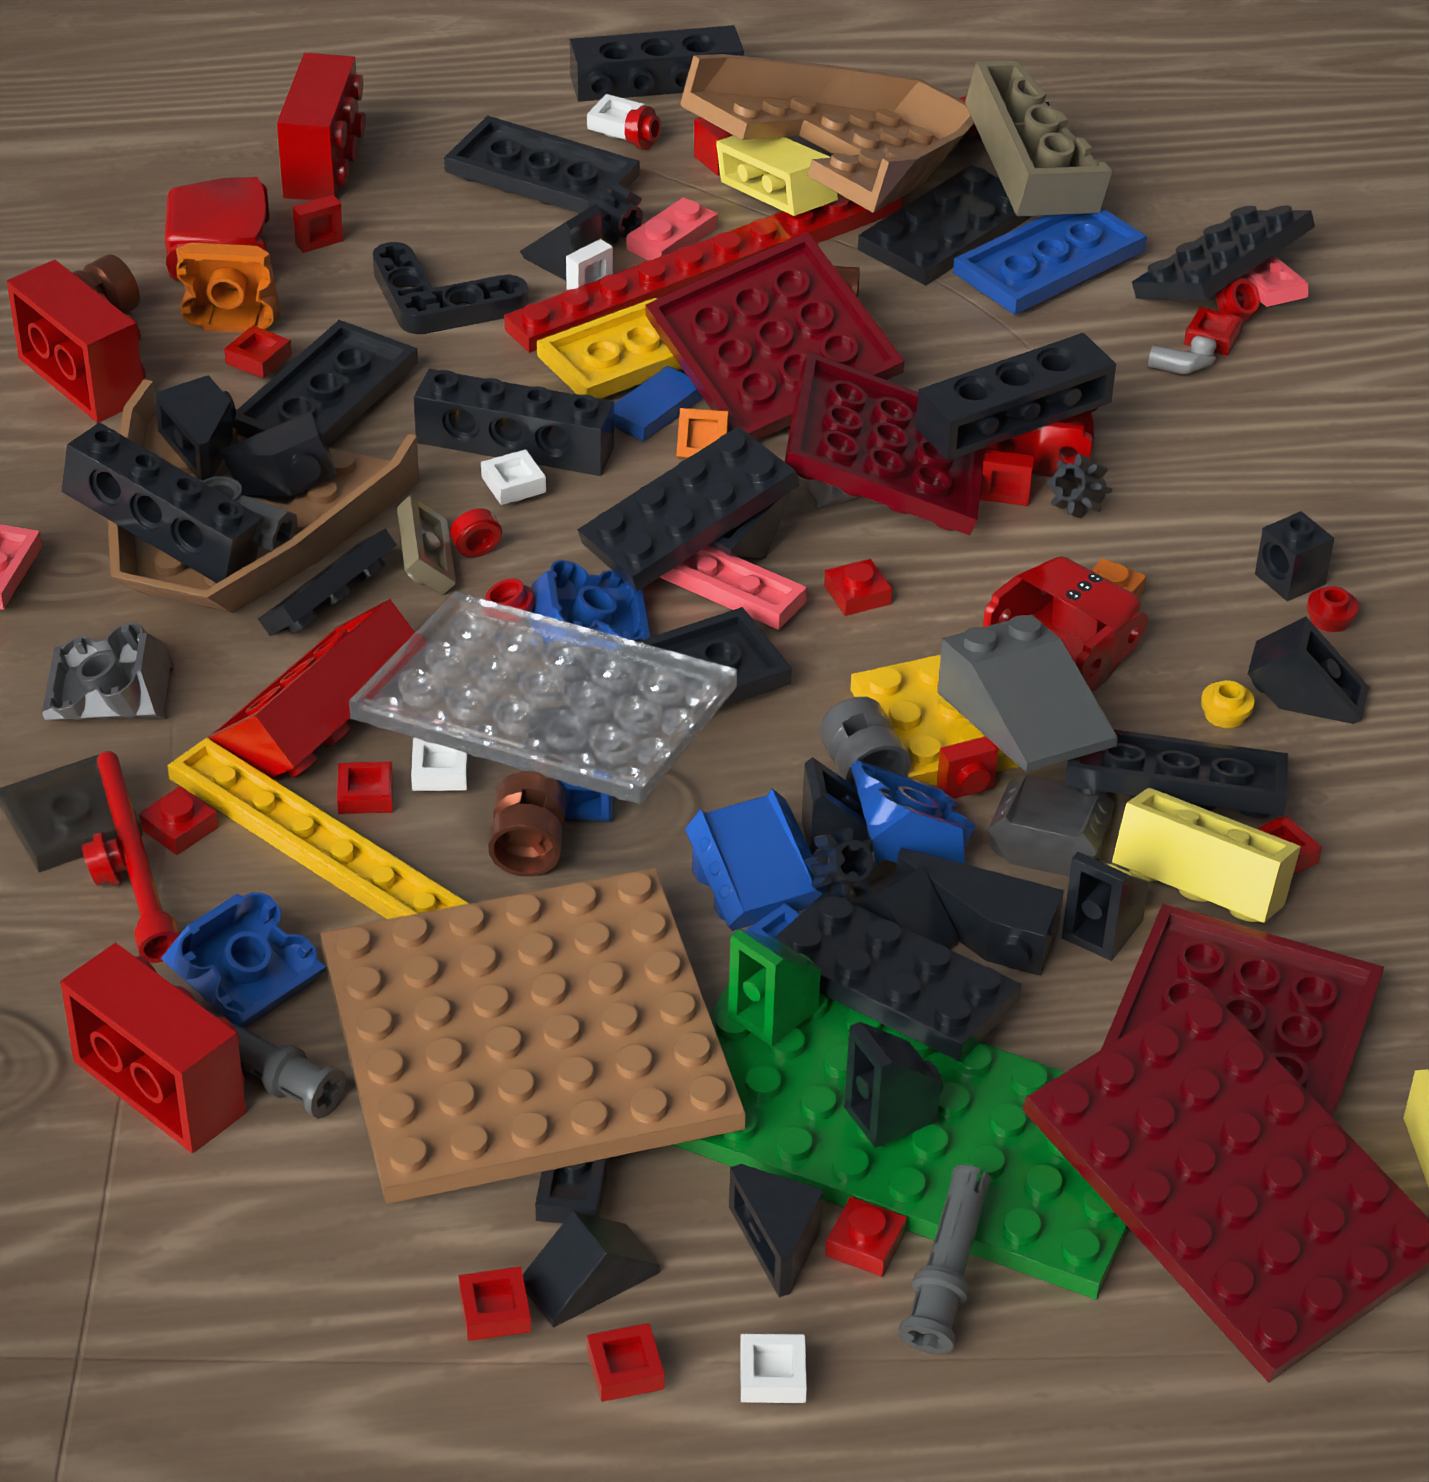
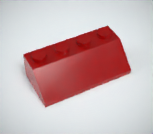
M391 599L335 627L207 738L270 778L286 771L291 777H294L317 760V756L313 751L323 743L325 747H328L349 732L351 727L347 721L355 713L358 717H362L378 706L384 700L380 693L382 689L387 685L394 688L414 674L417 669L412 663L427 648Z

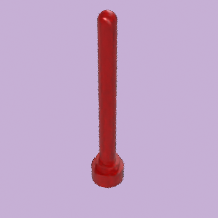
M104 751L98 756L97 765L140 913V919L134 930L138 953L151 963L163 962L162 956L181 934L180 926L175 918L162 910L119 758L112 751Z

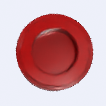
M476 508L461 514L453 522L449 532L450 539L459 554L469 558L480 557L492 551L500 542L503 534L502 527L494 513L485 508Z

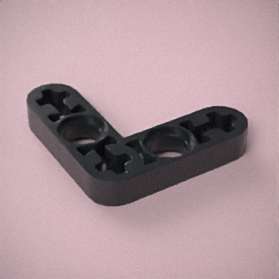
M387 242L379 245L373 251L374 276L399 326L408 333L417 335L504 319L505 314L528 305L527 282L516 275H498L432 288L415 253L408 245L399 242ZM400 287H413V288L402 289V288H400ZM468 303V304H470V305H462V306H461V305H456V304Z

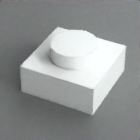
M606 94L587 114V129L604 133L611 138L626 139L624 125L627 114L630 110L638 109L644 106V104Z
M602 239L566 256L567 290L578 288L602 279L606 275L613 274V247Z
M526 449L481 462V477L500 505L546 493V477Z
M467 737L413 738L412 791L467 790Z
M741 1334V1402L806 1403L805 1334Z

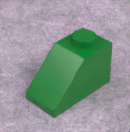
M738 929L731 935L728 1017L771 1047L774 1046L819 1009L821 968L816 966L806 955L795 952L775 938Z

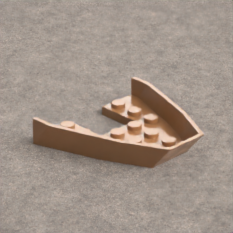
M728 54L693 56L680 106L741 140L799 135L832 153V157L812 159L807 176L873 213L921 187L974 124L964 101L919 78L835 65Z
M144 379L123 408L119 434L191 476L196 477L158 432L153 381ZM232 428L233 441L230 446L238 443L236 428ZM407 434L391 461L355 454L347 450L329 448L338 476L298 493L291 505L253 498L296 514L297 530L292 539L272 551L258 546L256 561L219 583L208 579L108 519L111 577L140 593L233 613L320 561L419 483L417 435ZM224 459L219 465L214 477H216L219 474V472L225 465Z

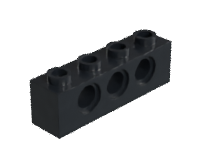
M735 25L570 39V77L578 102L601 100L606 94L628 98L683 93L694 55L728 54L744 56V49Z
M1083 332L920 388L918 391L916 429L948 461L1112 403L1116 363Z
M428 369L414 395L415 434L419 444L491 457H500L526 449L537 465L597 476L602 475L614 449V401L599 399L590 395H576L548 390L540 386L531 387L502 382L495 378L485 379L457 374L449 370Z
M100 422L67 444L61 492L215 583H219L256 561L263 522L262 516Z

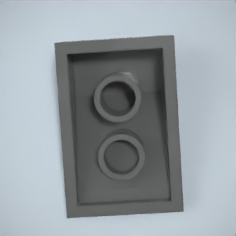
M1033 615L1015 616L1009 621L983 628H970L964 633L942 638L937 693L1025 772L1102 751L1117 745V735L1063 641Z

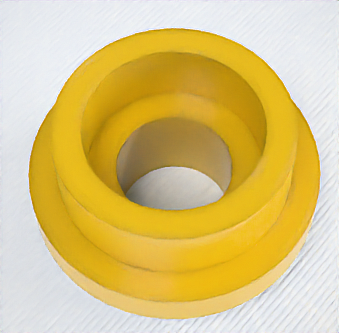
M1230 680L1208 685L1203 690L1201 697V706L1206 719L1211 724L1221 728H1236L1242 725L1246 718L1252 714L1255 702L1250 690Z

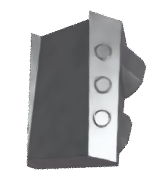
M130 622L112 630L106 639L95 641L90 636H82L70 640L64 646L54 647L42 709L44 719H167L164 707L170 670H174L167 644L145 632L139 623Z
M1024 774L1009 780L988 828L991 834L989 846L996 855L1007 859L1009 864L1069 877L1072 858L1077 852L1100 859L1103 836L1108 832L1115 802L1107 794L1087 795L1079 792L1076 787L1064 786L1065 782Z

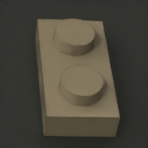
M410 495L397 507L404 569L408 576L417 584H426L441 595H444L456 584L447 519Z

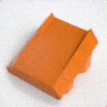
M194 242L176 248L178 257L176 266L177 277L184 284L185 288L181 302V314L188 323L200 326L204 331L244 333L252 325L265 329L273 323L275 318L281 315L270 254L258 246Z

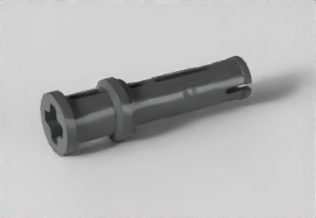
M231 1022L240 1037L241 1069L259 1077L268 1093L278 1098L288 1096L304 1104L306 1113L317 1119L326 1117L334 1110L345 1089L346 1077L343 1071L334 1066L323 1068L307 1060L303 1050L293 1045L282 1047L272 1045Z
M958 1165L953 1168L952 1179L927 1266L922 1267L913 1278L912 1289L916 1293L909 1318H905L900 1323L898 1336L907 1345L919 1351L931 1354L949 1353L954 1348L956 1335L952 1331L958 1306L963 1305L967 1301L969 1287L964 1278L966 1265L992 1179L987 1172L981 1174L979 1182H976L980 1168L975 1166Z

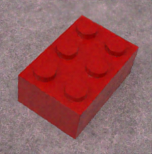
M303 54L277 121L283 198L317 200L330 195H334L337 198L340 186L347 185L349 161L356 160L357 138L364 137L366 127L365 112H359L358 101H361L363 95V75L356 74L355 56Z
M55 259L8 279L7 287L18 358L97 423L122 412L128 400L146 377L144 366L140 360L138 342L141 340V333L136 321L130 315H125L111 304L105 295L97 293L83 282L77 273H72Z
M115 942L60 980L73 1061L193 1154L246 1114L243 1088L245 1078L241 1071L240 1037L237 1030L226 1018L222 1016L215 1017L199 1005L186 988L182 986L175 987L160 976L147 959L142 956H133Z

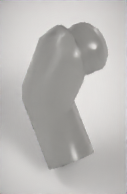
M1195 336L1192 339L1190 351L1153 345L1149 355L1148 368L1182 375L1211 366L1216 359V356L1213 355L1217 346L1216 341L1208 337Z

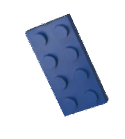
M1102 207L1100 213L1044 215L954 258L953 274L1016 315L1144 252L1147 236Z

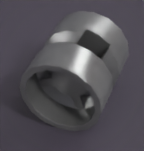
M870 697L846 699L832 707L823 717L819 726L820 739L829 756L836 764V769L840 776L856 787L851 764L857 760L904 776L908 775L911 768L910 756L878 701Z

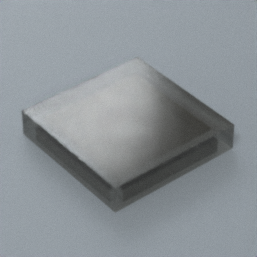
M100 754L0 788V806L39 873L83 858L82 844L92 841L93 834L103 831L108 841L114 838L118 839L97 765V758ZM134 810L140 834L142 837L143 831L141 819Z

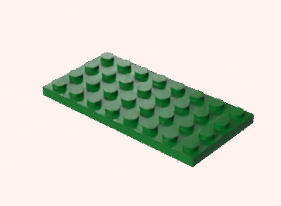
M729 983L727 984L709 1016L745 1111V1129L672 1144L673 1146L731 1167L744 1164L823 1189L824 1201L843 1208L851 1196L907 1217L906 1231L933 1241L948 1194L953 1168L958 1165L980 1168V1173L976 1182H979L980 1176L984 1172H987L992 1179L985 1197L970 1254L1097 1300L1129 1228L1022 1110L1028 1095L1059 1077L1065 1071L981 1042L959 1062L819 993V1009L771 1047L728 1017ZM862 1022L905 1039L911 1043L924 1061L929 1060L936 1066L943 1083V1091L939 1098L937 1122L877 1148L872 1145L844 1108L849 1026Z

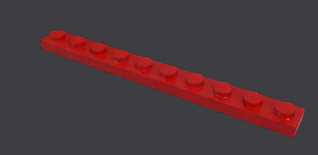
M837 193V201L795 216L782 211L763 219L754 220L747 225L728 232L719 233L715 237L682 247L672 253L653 260L644 261L637 266L615 274L606 275L602 279L575 289L566 290L562 294L526 305L524 308L505 314V331L529 353L536 351L538 340L647 300L659 299L803 233L808 232L816 243H820L886 218L901 209L902 197L873 213Z

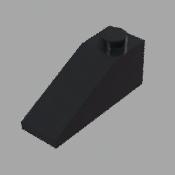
M901 847L898 853L896 872L924 867L959 936L958 941L987 962L1041 976L1059 931L1064 890Z

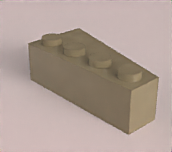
M1018 60L976 61L965 104L1016 216L1033 217L1038 215L1100 213L1113 172L1104 161L1097 163L1090 155L1091 145L1083 136L1076 138L1066 127L1068 123L1067 117L1060 109L1055 110L1046 104L1045 98L1047 94Z

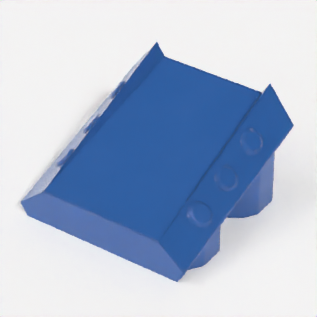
M558 560L551 565L549 571L543 573L531 585L536 598L535 605L530 611L535 644L533 656L609 651L651 637L642 589L636 591L614 571H604L600 576L588 575L587 571L577 563Z
M860 760L851 764L857 792L867 823L868 836L872 841L875 862L879 863L886 859L897 863L898 853L902 847L966 864L965 850L977 827L970 819L955 811L958 805L957 802L946 794L942 788Z
M773 788L767 796L707 813L700 809L685 828L693 847L692 872L698 882L711 887L714 894V909L720 919L726 921L732 931L754 925L784 903L797 912L804 910L825 891L829 892L827 886L812 887L811 884L815 878L812 874L811 866L804 863L806 858L812 857L811 851L787 800Z
M261 892L249 893L244 896L236 894L186 926L161 958L228 1020L240 1027L250 1026L313 984L327 970L326 965L317 958L316 948L306 937L298 934H289L278 925L281 918L279 905L270 895Z

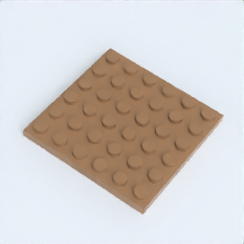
M656 868L320 932L322 951L386 1204L745 1129L744 1108Z

